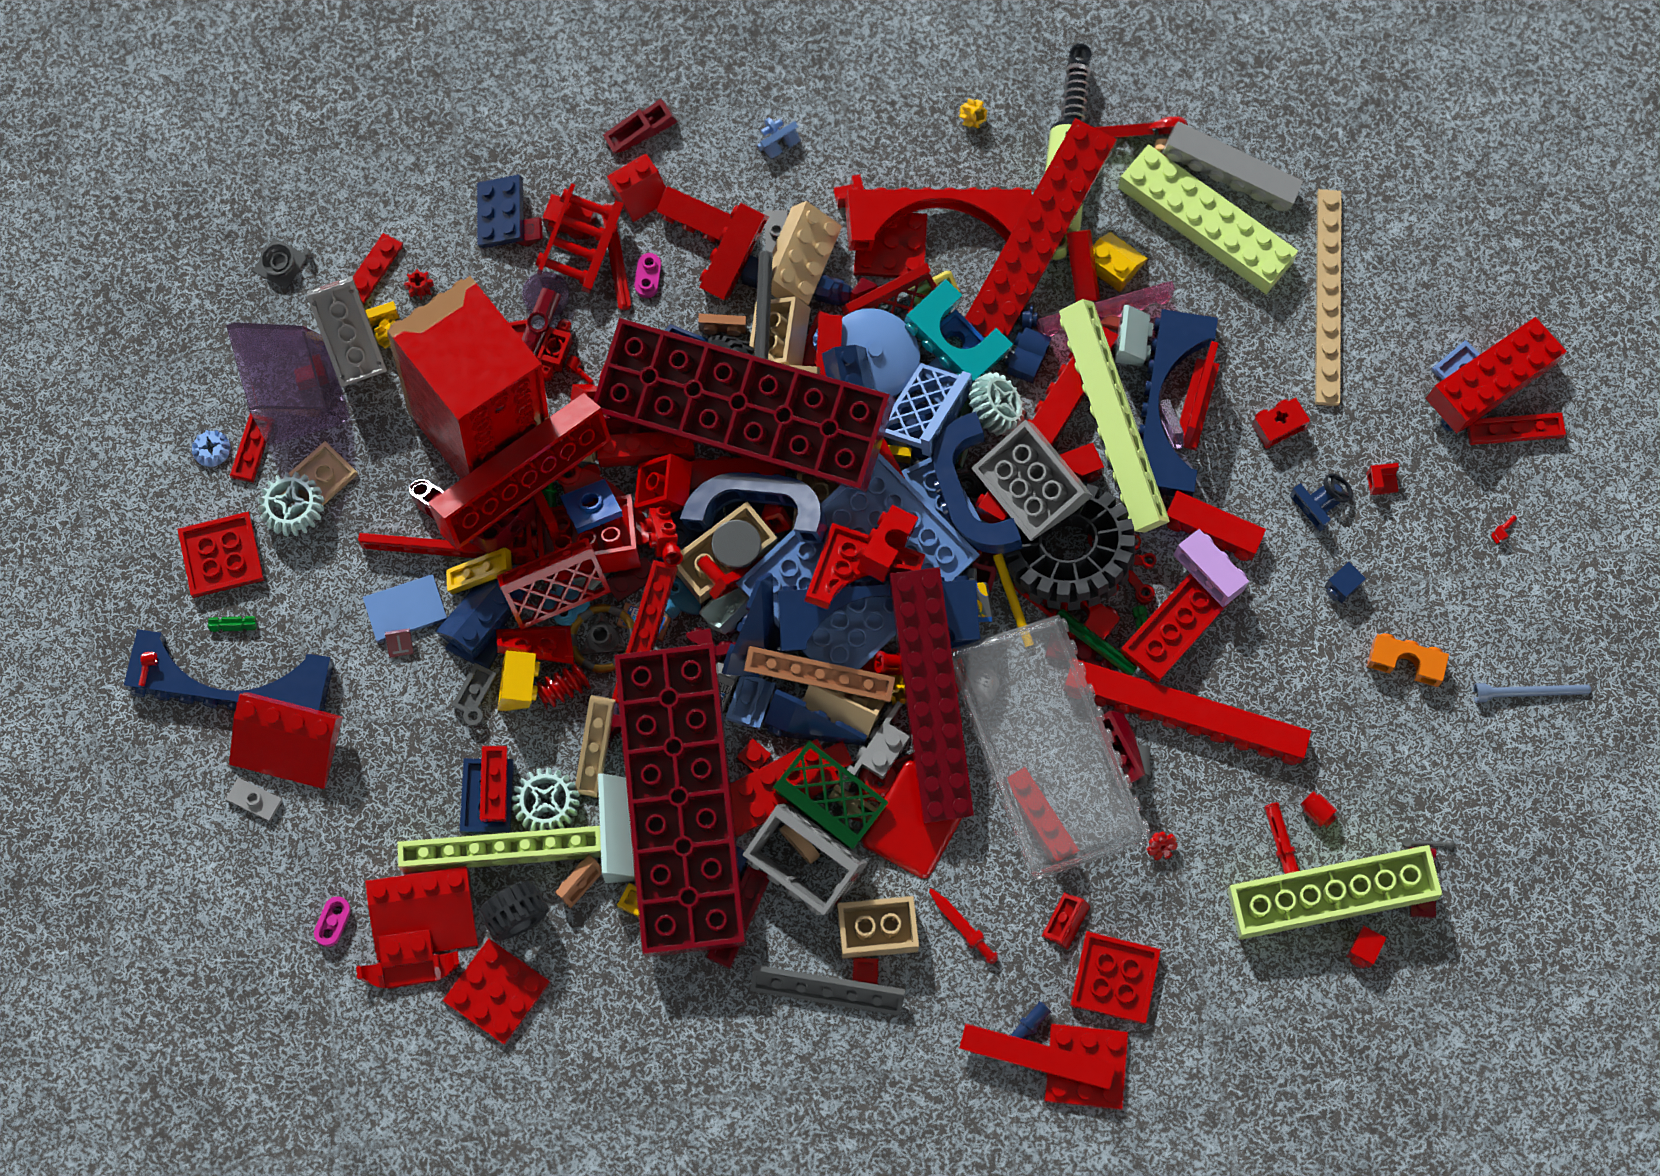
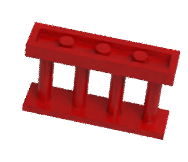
M571 183L569 189L564 188L560 198V202H563L562 208L544 254L539 252L535 266H538L537 274L542 275L544 267L580 280L579 283L583 284L581 291L590 294L624 203L615 200L613 207L609 205L605 207L573 194L575 184ZM569 203L604 216V219L607 220L605 228H596L566 216L565 213ZM561 224L596 237L595 240L599 241L597 249L592 248L590 250L556 237ZM556 246L587 258V261L591 262L589 270L580 271L549 259L552 247Z

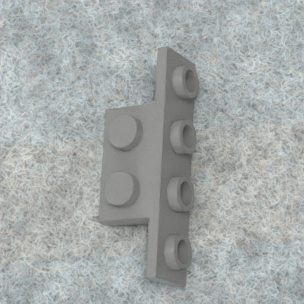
M897 701L894 707H888L883 715L885 721L881 727L876 726L869 737L871 742L867 747L863 746L856 756L858 761L855 766L848 767L847 770L857 777L864 767L883 779L909 741L910 736L892 726V723L901 711L902 703ZM853 782L844 783V788L849 790Z

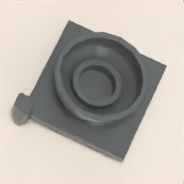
M273 238L270 244L262 251L260 260L252 271L288 289L306 260L312 258V253L306 247L301 252Z

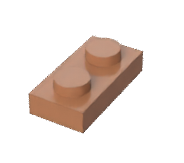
M699 314V331H703V333L708 335H715L717 332H727L730 336H739L741 333H746V316Z
M588 855L577 865L573 873L561 883L555 893L569 908H572L602 874V867L593 857Z

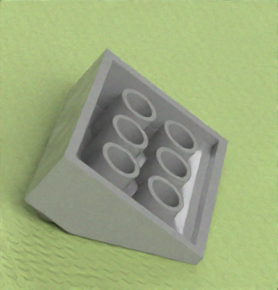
M1024 420L972 467V470L1011 518H1014L1015 523L1030 541L1074 513L1093 496L1038 428L1027 420Z

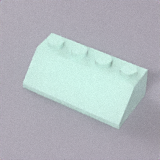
M598 774L602 875L605 883L635 881L626 778Z

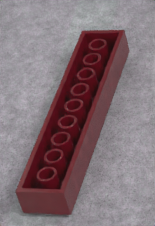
M940 567L888 574L923 822L928 823L974 816Z

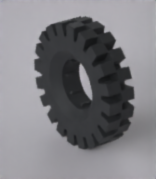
M1088 484L1086 488L1093 496L1074 513L1032 541L1028 539L1016 524L1023 548L1003 553L1011 580L1015 581V587L1022 594L1029 591V600L1040 605L1046 599L1048 608L1060 610L1062 602L1068 603V610L1081 609L1080 601L1086 600L1088 607L1100 604V595L1103 594L1109 599L1117 593V584L1123 587L1129 578V570L1132 571L1135 562L1134 526L1132 519H1128V511L1123 504L1120 503L1116 506V497L1107 491L1102 496H1099V487ZM1073 526L1085 530L1094 540H1092V549L1088 554L1083 555L1082 558L1068 561L1052 557L1051 553L1046 552L1044 549L1046 537L1058 528Z

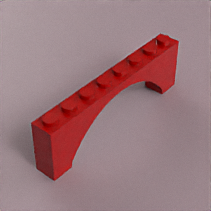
M856 187L848 189L845 198L848 250L872 251L875 239L894 221L915 211L934 208L950 209L971 215L990 226L1007 242L1032 197V190L1022 187L1013 189H1001L999 187L990 189H978L976 187L967 189H955L953 187L945 189H933L930 187L922 189H910L907 187L899 189H887L884 187L864 189Z

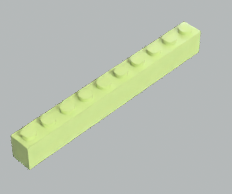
M1082 299L1059 311L1061 316L1060 324L1067 333L1069 339L1067 344L1070 351L1074 354L1076 360L1075 368L1082 377L1084 383L1082 385L1083 391L1089 397L1091 403L1090 411L1093 417L1096 418L1098 424L1097 431L1100 438L1104 441L1106 447L1105 455L1112 464L1114 470L1113 478L1119 485L1122 493L1120 498L1123 505L1127 508L1128 519H1132L1134 531L1145 533L1170 521L1094 302Z

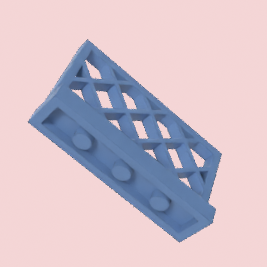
M920 363L893 406L884 436L921 448L923 455L931 457L940 434L954 421L970 394L969 388L972 386V374L963 371L961 375H956ZM923 373L933 376L932 379L922 382L920 379ZM945 381L955 382L953 386L942 388L941 385ZM937 384L939 390L930 393L926 392L925 387ZM921 389L923 395L914 398L910 397V392ZM943 397L942 403L932 405L930 399ZM923 401L927 402L929 407L916 410L914 404ZM911 407L912 412L900 415V408ZM932 413L933 418L931 420L921 421L919 416ZM916 418L918 424L905 427L903 421ZM900 423L902 427L895 431L888 429L890 425ZM921 430L923 433L920 439L909 436V433Z

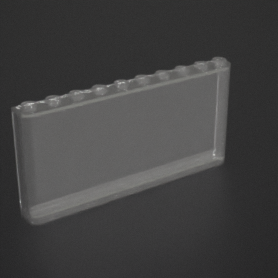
M1059 615L951 649L957 687L1032 881L1145 844L1147 835L1150 834L1147 821L1145 819L1142 820L1139 813L1141 811L1140 803L1137 797H1133L1130 788H1132L1130 778L1128 774H1123L1121 769V756L1118 751H1114L1111 744L1113 743L1112 733L1109 728L1105 729L1103 724V711L1100 706H1096L1093 699L1095 698L1093 686L1087 684L1084 677L1086 676L1085 666L1083 662H1078L1076 657L1078 653L1074 640H1070L1068 637V624L1065 618L1061 619Z

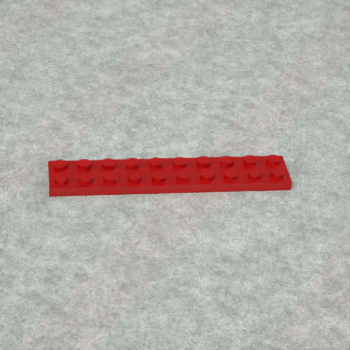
M1076 118L1074 119L965 316V319L982 336L987 337L997 328L1008 339L1114 148L1117 139Z

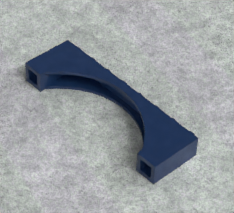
M1162 309L1160 317H1155L1153 331H1157V337L1152 338L1150 351L1154 353L1153 360L1149 359L1147 373L1151 374V379L1146 381L1144 395H1148L1147 403L1143 402L1141 417H1145L1144 425L1140 424L1138 432L1161 495L1174 497L1176 492L1179 491L1193 497L1197 470L1191 469L1178 456L1167 440L1159 416L1160 391L1168 375L1180 362L1194 352L1210 347L1211 342L1215 341L1218 322L1216 317Z
M969 576L954 577L955 581H945V577H941L948 630L952 635V642L979 640L976 580H969ZM889 580L881 581V585L871 586V581L856 582L855 587H847L846 585L837 593L828 609L804 601L809 585H807V589L797 590V586H783L782 591L777 592L780 652L805 651L807 649V641L821 622L830 614L849 603L873 597L892 598Z
M137 629L124 681V686L133 696L145 697V694L155 695L154 698L158 700L169 701L171 697L178 698V701L184 704H193L194 701L203 702V705L207 707L217 708L219 704L226 705L227 709L236 711L239 694L249 692L324 712L334 667L331 657L306 654L305 660L295 669L272 683L249 690H221L199 683L184 673L171 658L165 646L166 638L161 632ZM145 652H154L158 656L157 665L149 666L145 686H139L142 672L141 655Z

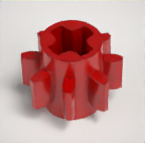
M416 269L411 275L407 274L409 282H405L404 287L406 290H409L408 293L411 298L416 295L422 300L424 295H431L429 287H433L434 282L433 279H429L428 271L422 273Z

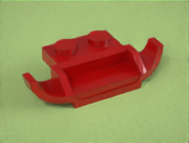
M431 930L378 937L381 963L356 966L358 980L385 989L437 982L448 976L459 966L458 951L434 955Z

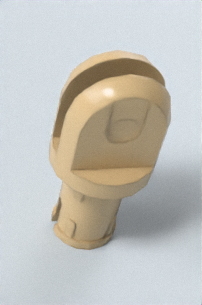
M836 784L828 797L830 799L842 798L840 786ZM844 790L845 797L854 796L848 791ZM860 799L845 801L847 815L861 813V809L858 808V806L861 807ZM863 800L864 810L868 812H875L877 808ZM865 816L866 822H868V820L872 816Z

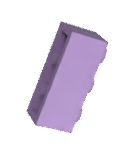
M1200 529L1177 546L1173 555L1222 607L1240 595L1249 582L1245 573L1241 569H1237L1230 561L1228 555L1220 551L1214 545L1211 537L1204 534Z

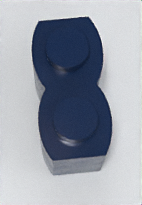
M1025 328L1023 334L1019 332L1014 342V346L1017 348L1014 353L1009 352L1005 365L1008 366L1007 374L1033 384L1050 347L1052 338L1029 328Z

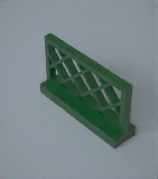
M810 741L772 788L779 796L850 850H853L889 803ZM809 749L818 754L820 765L805 767L804 755ZM822 758H823L825 761H827L829 764H823V763H822ZM801 761L802 767L795 768L797 764ZM820 768L822 782L807 784L806 770ZM823 768H836L839 773V780L825 782ZM803 771L804 785L794 786L786 780L791 772ZM842 774L845 775V776H846L847 778H849V779L843 780V779H842ZM854 782L858 785L859 796L845 797L843 783ZM840 784L842 798L827 800L825 785ZM822 786L824 800L813 801L810 799L808 787ZM805 788V794L801 792L799 789ZM862 789L865 792H867L868 795H862ZM873 797L881 803L875 812L865 813L863 798ZM860 799L861 813L847 815L845 801ZM842 801L844 816H832L829 813L828 803ZM825 803V809H823L818 804ZM872 815V817L866 823L865 816ZM862 817L863 828L858 835L849 829L848 818ZM838 819H845V825Z

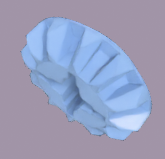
M206 430L205 433L197 435L196 440L192 443V454L195 460L203 466L213 467L220 465L230 454L231 446L228 438L217 430ZM208 440L216 446L213 448V455L205 449L208 447Z

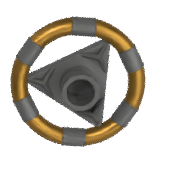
M613 604L590 606L586 611L578 614L576 620L570 625L574 660L582 668L591 672L607 673L615 671V660L607 664H597L584 658L582 655L624 652L623 654H625L627 650L626 645L603 613L612 614L623 620L628 628V641L630 640L635 622L624 609ZM599 613L579 652L577 632L580 625L594 614Z

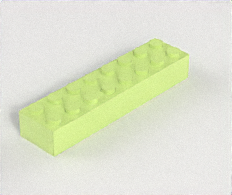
M1149 144L1120 177L1118 188L1265 294L1271 290L1295 260L1298 252L1297 249Z
M1429 845L1233 884L1227 890L1239 940L1435 901L1442 895Z

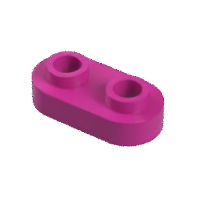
M646 253L638 260L635 291L642 298H651L658 291L661 260L656 254ZM651 261L653 262V264L651 266H647L646 262ZM643 283H650L648 287L642 286Z
M332 897L326 902L314 929L316 941L324 947H331L338 943L351 914L350 904L343 897ZM338 906L342 907V913L335 915L334 909ZM331 930L333 932L332 936L324 938L325 931Z

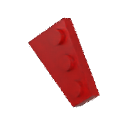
M570 625L532 627L522 630L520 628L496 630L498 653L505 654L506 650L536 654V659L574 664Z

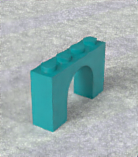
M945 279L906 315L904 320L906 323L905 328L922 341V345L927 351L933 352L939 358V362L943 367L950 368L956 375H961L963 371L972 374L973 383L1000 362L1010 352L1013 343L996 328L973 348L960 349L950 345L941 334L940 321L960 303L963 295Z

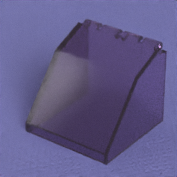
M238 322L226 325L249 411L268 446L340 426L350 418L346 402L343 401L345 398L342 388L337 380L336 372L321 334L301 325Z

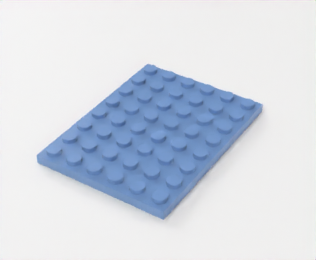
M879 453L867 493L840 485L821 503L827 518V530L823 544L800 542L794 530H792L736 582V585L750 598L757 579L768 572L773 574L774 622L779 628L777 592L782 591L783 586H797V590L807 589V585L811 583L832 523L869 535L873 528L878 529L879 525H877V522L882 512L887 513L892 505L919 517L914 532L905 547L925 554L921 569L940 567L941 577H945V581H954V577L959 576L980 554ZM869 575L849 583L847 587H855L856 582L871 581V586L881 585V581ZM866 598L839 608L821 622L807 641V649L801 652L808 659L860 670L897 635L892 598Z

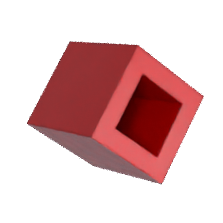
M1363 926L1359 930L1347 957L1351 958L1350 962L1361 969L1365 967L1370 968L1374 965L1386 941V937Z

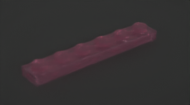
M1169 281L1096 302L1094 305L1099 319L1102 321L1105 317L1112 315L1113 317H1119L1124 305H1130L1138 310H1143L1154 303H1167L1173 297L1175 287L1173 282ZM1060 313L1038 319L1037 332L1046 336H1053L1059 333L1060 330H1063L1060 324Z

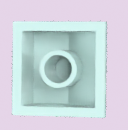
M1124 305L1119 318V336L1116 344L1115 363L1143 366L1145 359L1149 360L1151 346L1147 345V339L1152 337L1153 323H1149V314L1130 305Z

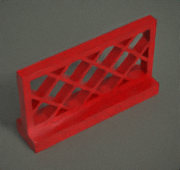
M925 263L845 304L842 311L846 316L861 309H871L873 307L877 309L879 304L885 303L892 306L890 311L892 314L895 307L906 310L908 314L913 309L915 296L922 299L927 297L917 293L919 284L927 280L931 288L930 293L937 285L930 274L931 269L929 265ZM900 293L912 295L909 307L896 303Z
M1211 342L1205 360L1196 359L1173 445L1197 450L1220 365L1214 363L1218 342Z
M588 538L497 575L500 588L506 597L520 630L611 592ZM592 559L593 566L590 572L579 569L582 562ZM562 570L571 572L567 582L556 579L558 572ZM576 574L587 577L583 587L572 584ZM542 579L549 582L545 590L541 591L533 588L536 581ZM592 579L601 581L603 587L597 590L587 589ZM553 583L564 586L560 596L549 593ZM569 588L580 591L576 599L569 600L565 598ZM517 589L526 591L521 601L511 598L510 592ZM530 593L542 596L537 606L526 603ZM546 598L557 601L554 608L549 610L542 608ZM523 608L534 610L532 617L522 621L520 614Z

